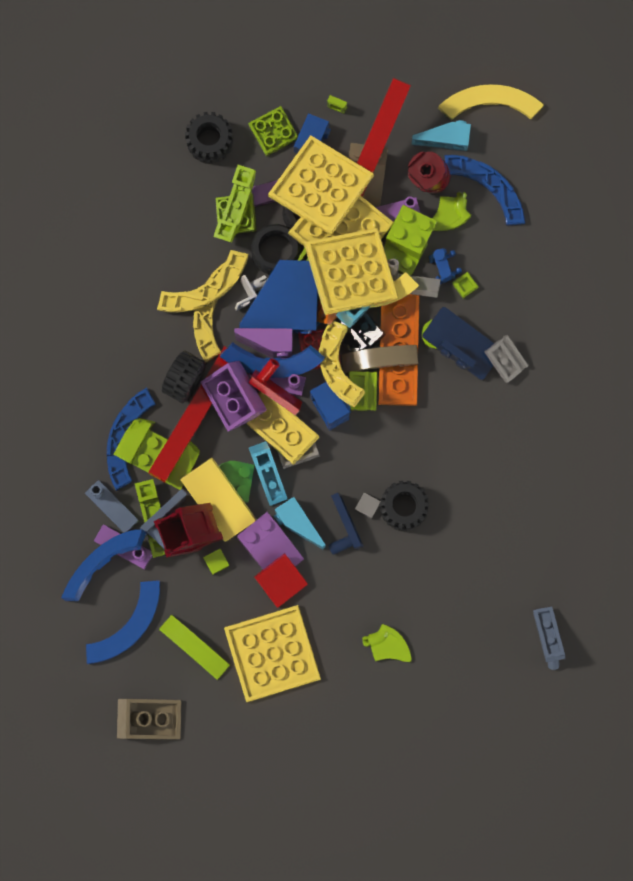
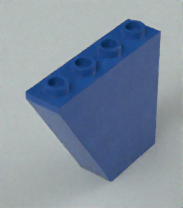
M279 260L239 323V328L292 329V333L293 330H300L302 334H312V330H316L317 287L309 261Z

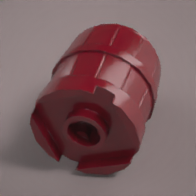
M419 152L409 162L408 177L423 192L439 193L448 186L451 177L449 167L436 153ZM431 167V173L429 175H424L426 169Z

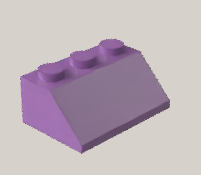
M240 361L227 363L201 381L204 390L228 432L267 411L255 387L248 383L250 378Z

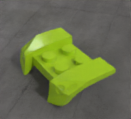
M141 418L135 419L124 433L113 455L149 472L168 439L151 431L155 424L154 421ZM191 441L166 481L167 484L179 490L184 485L180 479L191 472L200 453V450Z

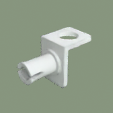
M245 275L242 276L240 282L249 297L236 304V311L252 304L257 296L255 292L261 290L266 282L265 279L267 277L265 275L252 282L248 281Z

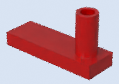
M271 358L260 372L254 371L248 383L296 415L301 408L302 401L270 380V377L280 366L278 361Z

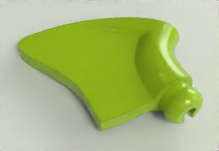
M457 192V197L440 196L439 208L432 218L437 221L433 231L452 230L462 226L470 219L472 215L466 210L467 194L465 192Z
M381 624L377 632L362 638L365 647L371 646L375 661L395 659L410 662L412 660L409 648L403 637L387 625Z

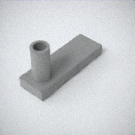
M389 259L388 265L393 281H395L403 274H398V260ZM410 275L420 285L410 294L438 297L441 279Z

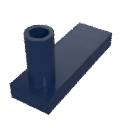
M341 494L331 495L348 533V536L328 544L331 553L334 555L352 546L354 549L364 547Z

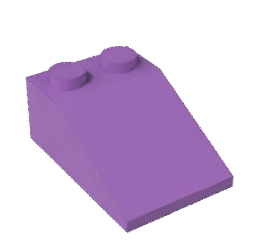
M234 328L236 341L270 358L286 359L293 356L292 329Z
M268 512L237 536L241 544L262 569H265L284 553L294 566H297L304 560Z

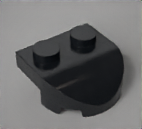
M366 311L351 328L348 327L341 345L347 350L354 352L372 349L386 334Z

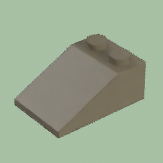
M350 144V160L357 163L364 144ZM384 147L373 172L374 177L369 182L363 198L374 207L381 205L388 155L387 147Z
M118 699L117 738L180 739L181 700Z

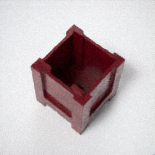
M211 502L180 507L175 510V513L154 521L165 548L166 558L198 552L203 547L224 539L216 524Z

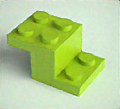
M402 205L383 247L387 261L389 259L398 260L399 273L404 274L407 272L409 275H413L428 245V239L437 221Z

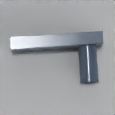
M99 480L85 492L95 505L123 533L130 531L139 522Z
M182 489L140 527V529L147 532L145 538L150 535L163 549L165 548L154 521L169 516L186 500L187 494Z
M547 607L533 610L545 661L548 662L549 669L556 670L559 668V660L565 659V652L553 608Z

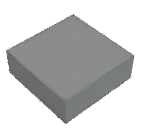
M363 493L355 510L372 519L381 501Z

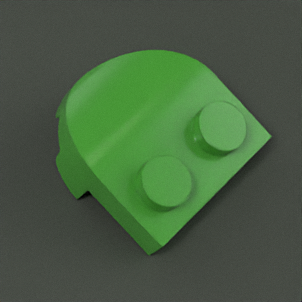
M228 461L220 464L219 467L243 501L248 503L254 465L239 461Z

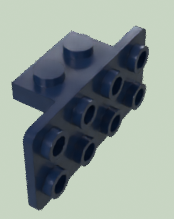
M442 307L424 331L423 338L439 349L443 356L454 360L458 367L463 370L466 369L479 380H483L494 366L484 351L495 343L449 309Z

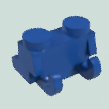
M437 249L432 252V255L428 256L430 263L436 261L440 276L435 278L441 279L440 284L451 281L455 278V275L462 273L461 268H457L456 271L452 272L448 258L456 255L455 250L446 254V249Z

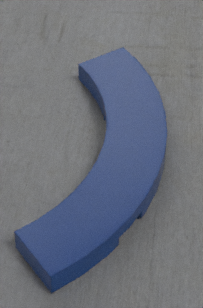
M444 155V161L449 167L450 175H458L475 180L494 195L503 210L506 226L525 224L520 200L510 183L498 171L481 161L479 162L466 156Z
M233 342L220 355L228 363L240 361L245 371L251 374L255 370L260 372L271 359L268 357L265 359L256 357ZM310 345L302 352L290 358H273L278 361L280 366L270 378H286L292 374H303L318 366L325 357Z
M147 387L127 402L117 415L109 433L107 465L116 491L133 481L129 474L127 462L113 454L135 419L141 418L144 413L156 405Z
M143 529L128 531L111 538L95 549L75 571L61 598L65 601H79L93 573L111 561V557L116 554L140 550L147 532Z
M160 580L140 582L138 604L133 615L121 630L105 640L86 644L87 664L109 660L128 650L142 637L151 624L158 606Z

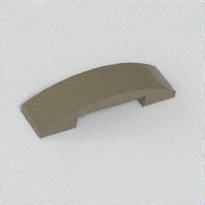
M417 345L379 347L342 355L344 374H349V371L363 372V370L419 364Z

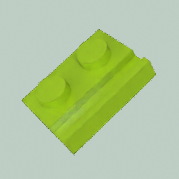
M349 371V379L365 391L364 396L355 407L349 405L350 410L376 411L377 372Z

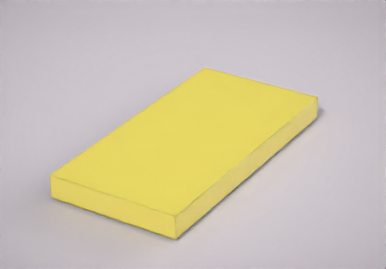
M260 391L258 395L267 411L246 424L294 465L318 440L319 435L296 415Z
M212 457L180 479L197 504L211 502L216 524L225 542L257 520Z

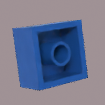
M326 382L310 391V399L329 431L349 420V413H351L349 404L342 401Z

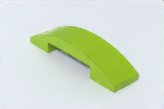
M237 165L232 180L234 185L223 217L219 219L213 237L232 243L250 201L256 170Z
M153 479L135 483L144 522L161 508ZM148 535L153 558L165 555V549Z
M173 615L159 628L163 634L215 679L218 680L230 666Z

